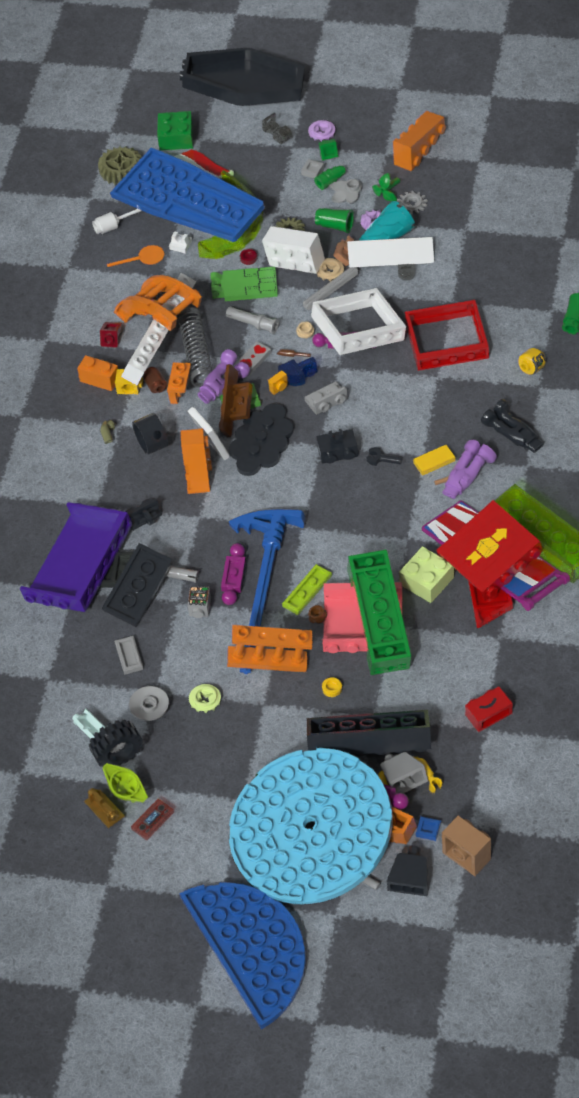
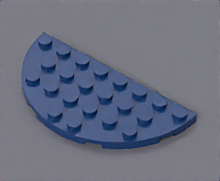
M221 882L219 885H200L179 893L180 898L261 1030L270 1025L284 1013L294 1000L300 989L305 972L306 959L303 938L293 916L279 901L276 902L259 889L243 884Z

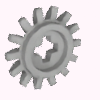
M414 191L409 194L405 192L406 195H400L402 199H397V202H399L397 207L401 208V206H404L410 211L411 215L414 210L417 214L419 213L418 209L424 211L423 207H427V204L424 203L428 202L427 199H424L425 195L420 196V192L416 194ZM410 200H412L413 202L416 201L414 206L409 204Z

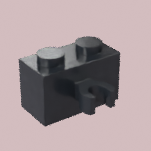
M339 429V432L332 433V431H329V434L316 436L317 448L322 464L334 463L344 459L351 460L354 457H358V448L353 429L344 431Z

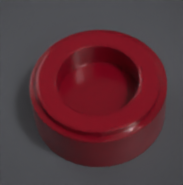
M253 249L243 250L240 253V261L245 265L254 264L257 261L256 251Z

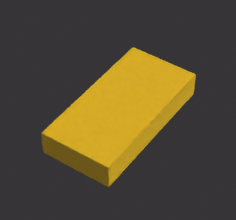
M444 445L413 459V463L423 476L454 462L455 456L448 446Z

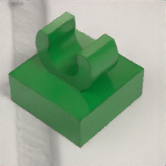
M335 139L324 140L318 143L322 161L338 157Z

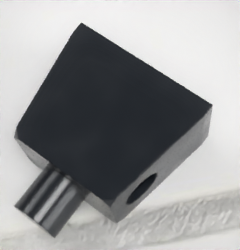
M409 846L407 854H397L387 878V891L427 896V857L420 856L421 849L419 847Z

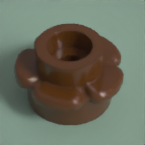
M320 605L312 606L308 613L309 621L312 623L323 622L325 617H327L326 610Z

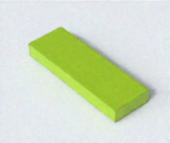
M316 564L286 598L282 606L299 615L324 586V583L331 578L332 572Z

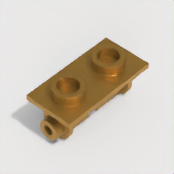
M91 788L88 791L89 798L84 803L108 829L125 817L101 790Z

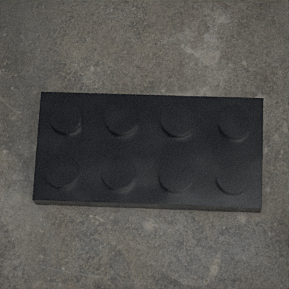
M139 543L105 601L102 610L137 627L170 569L173 559Z

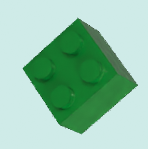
M191 111L158 113L157 137L159 151L193 149Z

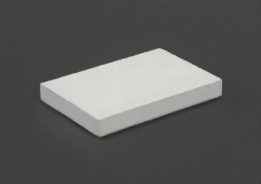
M191 407L188 413L199 429L203 428L204 436H208V442L224 460L228 459L230 455L214 429L195 408Z

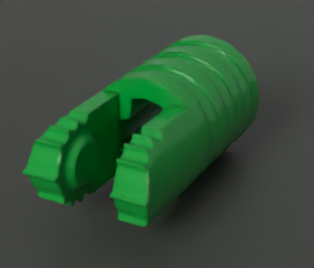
M343 166L328 168L314 177L316 186L324 190L345 174L346 168Z

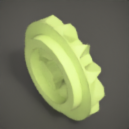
M202 684L190 692L189 702L191 707L195 708L197 712L204 711L207 713L211 709L214 711L215 707L220 705V692L213 685ZM201 695L208 698L209 702L202 701Z

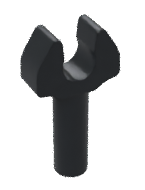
M378 447L369 449V454L376 457H366L367 462L373 466H377L379 462L400 465L402 462V457L384 455L381 453V448Z

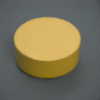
M327 678L322 683V691L328 697H336L342 691V683L337 678Z

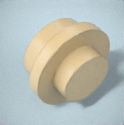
M301 322L296 329V333L300 338H309L314 334V327L309 322Z

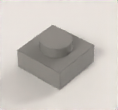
M308 159L301 170V174L314 179L323 171L324 163Z

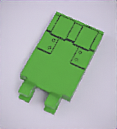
M275 267L223 271V275L218 272L210 273L212 299L225 298V301L278 296Z

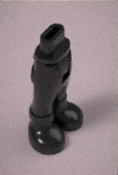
M499 400L494 407V411L488 409L481 418L483 425L493 427L495 431L505 436L515 445L524 447L525 450H531L533 453L537 452L544 445L539 440V436L526 423L507 412L509 404L506 400Z

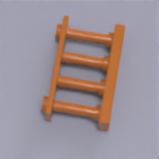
M232 625V644H236V646H228L227 667L306 672L307 651L303 650H312V630ZM244 645H253L256 648L244 647ZM264 646H267V647H276V648H275V649H266V648H264ZM284 648H295V651H294V650H283V649H284Z

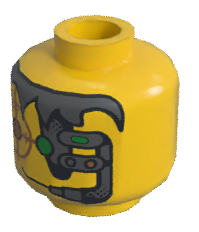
M536 348L528 349L518 359L520 369L529 375L537 373L545 366L544 353Z

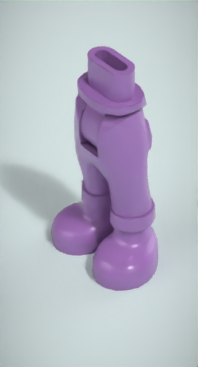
M227 349L221 354V363L209 373L200 387L198 397L204 403L209 404L210 401H214L217 397L223 395L222 390L225 378L222 379L221 377L226 371V365H233L236 362L237 355L234 351ZM239 362L234 366L239 371L238 379L249 375L250 368L246 363Z
M468 440L464 447L465 451L450 472L445 483V488L442 491L444 495L455 499L457 495H461L471 485L485 462H495L497 455L489 446L485 444L480 446L478 441Z

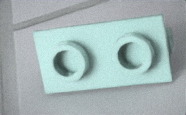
M87 708L83 714H75L72 718L74 720L73 723L90 739L95 738V732L99 733L101 727L105 728Z

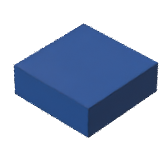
M421 816L416 837L436 841L441 820Z

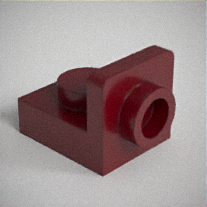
M105 322L100 329V345L102 347H118V336L122 331V323Z

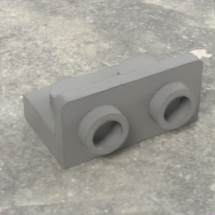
M334 382L305 396V401L317 415L347 400V389L345 387L341 388L337 382Z

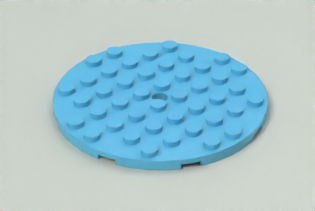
M316 748V750L305 752L299 750L286 754L257 772L258 775L249 785L246 784L239 794L229 822V844L233 859L242 875L254 888L281 902L313 904L345 894L371 874L383 857L391 837L392 806L382 781L373 769L361 762L357 757L339 750ZM310 821L315 822L312 830L305 828L306 824Z

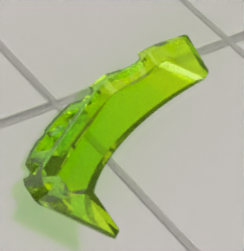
M222 170L223 181L256 197L251 190L235 177ZM263 211L235 242L217 236L199 241V257L221 259L225 255L244 249L245 245L254 240L261 229L260 225L263 223Z

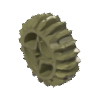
M121 146L119 148L113 147V150L107 149V153H103L102 157L99 158V174L108 184L113 182L114 185H117L142 157L138 151H135L133 148L129 149L127 146L125 148Z

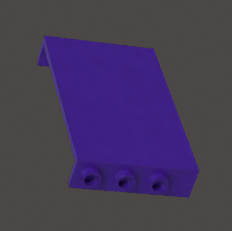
M68 502L66 505L71 514L31 587L21 586L20 591L24 599L29 603H39L45 606L60 607L65 610L86 612L128 534L132 522L127 512Z

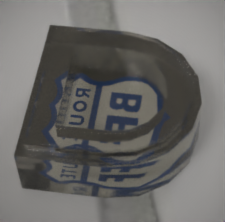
M398 264V277L405 281L413 279L415 277V264Z

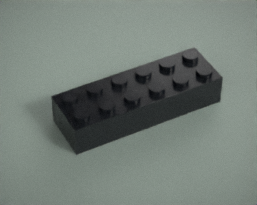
M428 710L307 718L308 751L316 750V748L339 750L355 756H363L370 753L382 755L386 752L426 751L431 749Z

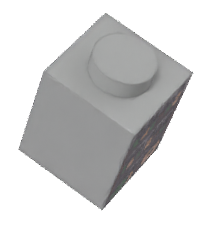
M190 587L188 599L189 616L195 618L209 617L211 603L210 588Z

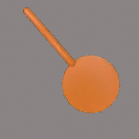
M146 246L140 250L139 256L109 263L107 267L139 259L144 264H156L163 259L164 251L159 246Z

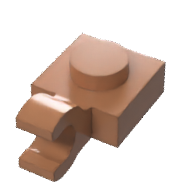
M350 236L347 237L346 241L342 239L337 244L333 255L345 266L349 265L347 242L354 241Z

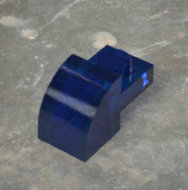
M310 357L300 363H296L292 359L279 365L278 373L283 371L287 374L288 385L301 386L305 384L306 377H311L317 373V361L314 357Z

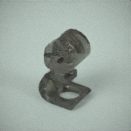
M275 112L262 120L263 131L272 134L273 139L280 145L293 137L288 126L280 127L276 123Z

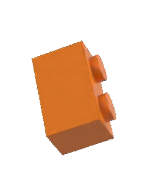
M85 355L77 368L80 382L113 391L118 365Z

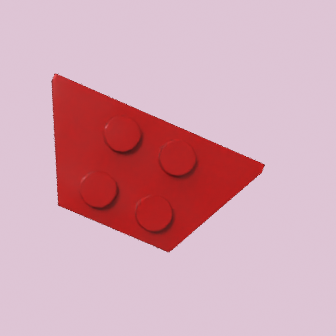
M468 581L477 628L486 625L513 609L512 597L501 588L494 597H490L485 601L481 592Z

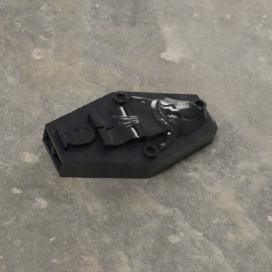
M252 48L189 52L186 59H183L182 69L184 70L180 71L182 88L237 106L300 101L305 77V65Z

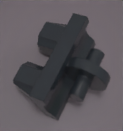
M155 498L151 500L146 499L137 508L131 507L125 511L132 522L131 529L133 531L145 524L149 526L154 524L153 520L162 515L158 501Z

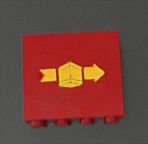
M492 500L436 551L438 556L445 559L481 592L483 599L487 601L490 597H494L502 586L508 584L518 572L523 571L528 563L538 558L543 549L540 541Z

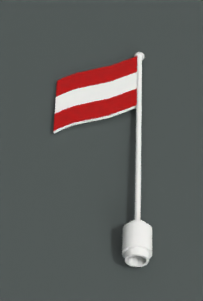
M193 149L174 156L219 179L234 175L233 170L228 171L204 154ZM136 209L119 217L116 214L113 215L112 212L97 217L92 222L93 228L97 234L107 233L118 228L120 219L142 210Z

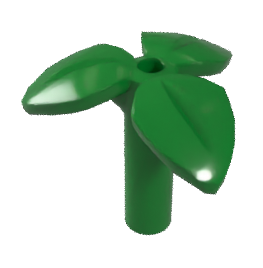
M386 173L379 179L380 186H372L373 192L377 196L383 193V198L387 201H397L396 195L389 190L399 184L400 179L396 177L391 180L390 173Z

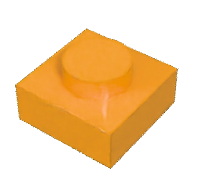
M280 371L268 380L269 391L273 395L283 391L288 386L287 374L283 371Z

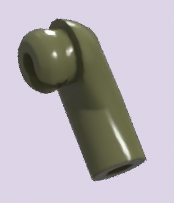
M112 420L104 421L100 428L105 444L113 442L110 430H114L115 426Z

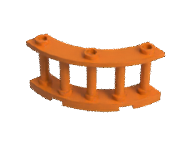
M154 275L143 283L141 291L135 296H128L118 303L114 313L125 323H128L135 313L144 316L150 314L153 315L154 320L171 331L176 326V316L191 303L198 308L201 304L202 296L196 289L190 288L177 279L167 275ZM160 292H166L157 301L155 300ZM175 294L185 298L173 310L168 311L162 307Z

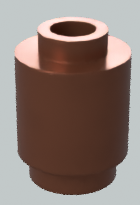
M155 367L147 368L143 374L144 381L152 393H161L166 388L167 382L159 369Z

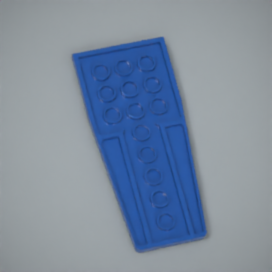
M152 147L110 192L112 198L146 213L232 242L237 241L265 209L263 201L186 161Z

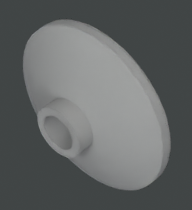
M154 686L138 689L129 700V708L132 715L143 721H153L160 718L166 713L169 706L167 694L162 689Z

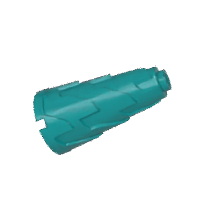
M392 201L368 227L359 241L398 239L411 232L415 228L413 226L415 222L404 206L398 208L399 202Z

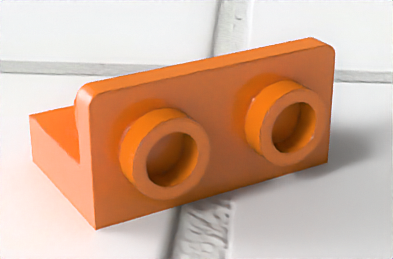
M173 362L167 388L170 404H178L179 397H182V393L186 392L191 369L190 363Z

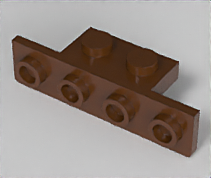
M231 364L226 365L224 373L225 383L222 390L223 401L219 422V430L227 437H232L233 421L249 419L253 388L250 382L237 384L239 371Z

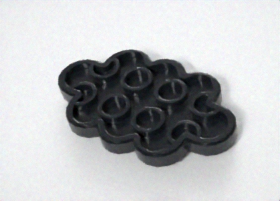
M272 403L265 406L262 412H250L249 419H243V425L236 429V440L231 442L229 453L233 459L237 460V471L240 474L252 476L258 473L261 467L270 468L278 464L280 453L287 449V439L292 436L294 431L292 422L286 419V411L282 405Z

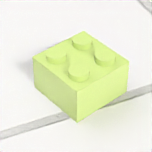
M423 546L399 571V580L402 582V586L430 603L434 601L454 578V567L445 559Z

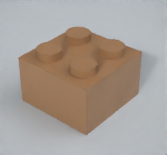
M457 816L442 832V852L476 876L491 860V839L486 832L476 829L469 820Z

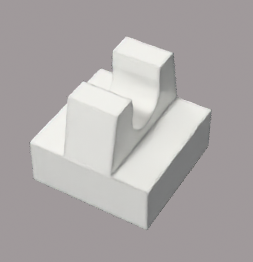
M174 232L169 245L170 250L186 253L192 243V237H188L187 234L181 235L178 232Z

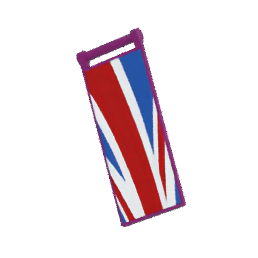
M460 500L423 525L422 531L442 545L478 512ZM539 556L528 563L523 571L518 572L501 589L520 602L525 610L530 611L537 602L559 586L570 582V576L566 572L559 571ZM554 576L557 577L556 580L531 598H525Z

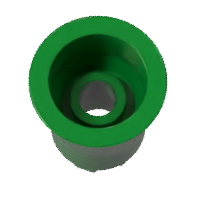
M319 208L315 213V224L350 233L354 224V211L352 209Z
M579 293L569 296L568 307L562 325L563 331L573 335L579 332Z

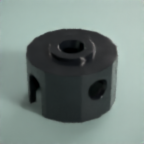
M155 413L132 422L137 441L145 454L149 455L168 446L165 430Z

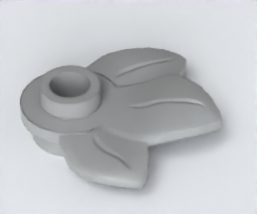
M350 179L347 182L340 180L329 185L335 191L332 197V201L335 203L346 201L351 204L358 199V193L361 191V184L356 179Z

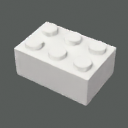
M271 226L262 240L269 265L273 267L317 274L325 260L317 233Z

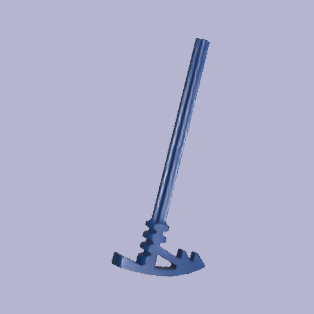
M262 510L244 514L229 521L230 527L236 533H239L240 528H243L248 534H251L252 529L264 533L262 546L265 550L249 626L261 627L276 550L281 548L283 528L285 523L304 528L306 518L302 510ZM245 645V646H244V647L256 648V646H253V645ZM240 668V672L244 674L251 673L252 671L250 668Z

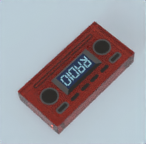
M158 798L136 820L131 829L147 841L174 813V809Z

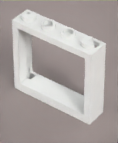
M377 288L313 302L311 317L339 355L404 340L406 325ZM372 306L387 326L341 336L327 316Z

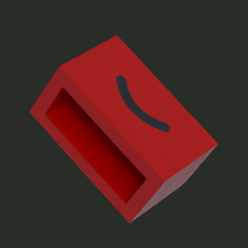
M497 687L493 690H488L477 699L470 700L465 705V716L476 730L480 732L511 715L513 703L502 689Z

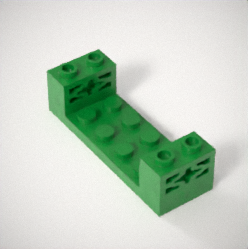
M387 550L348 556L347 572L351 587L354 586L368 648L367 662L370 675L410 669L411 653Z

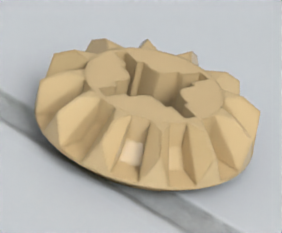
M327 258L321 264L317 276L321 277L323 281L326 279L331 281L343 273L344 266L337 259Z

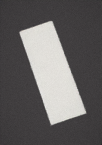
M432 237L347 242L349 267L434 262Z

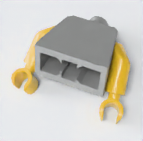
M403 752L397 756L393 754L387 755L384 758V762L380 764L382 771L379 772L378 777L383 784L395 787V794L405 793L428 782V780L430 781L429 790L435 793L436 791L433 784H437L441 789V779L433 776V771L422 758Z

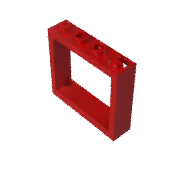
M475 300L405 312V324L418 371L489 359V346ZM467 316L472 317L479 341L478 344L426 353L419 352L413 326Z

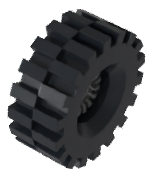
M116 720L114 724L110 722L107 724V727H101L99 733L95 732V738H91V743L89 744L90 751L100 767H103L106 763L120 766L124 762H129L130 758L134 759L136 757L135 754L140 753L141 750L139 748L143 747V739L131 721L122 720L119 722V720Z

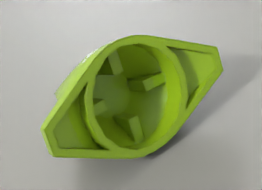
M109 763L103 766L102 770L108 787L117 798L141 803L148 798L139 777L132 770Z

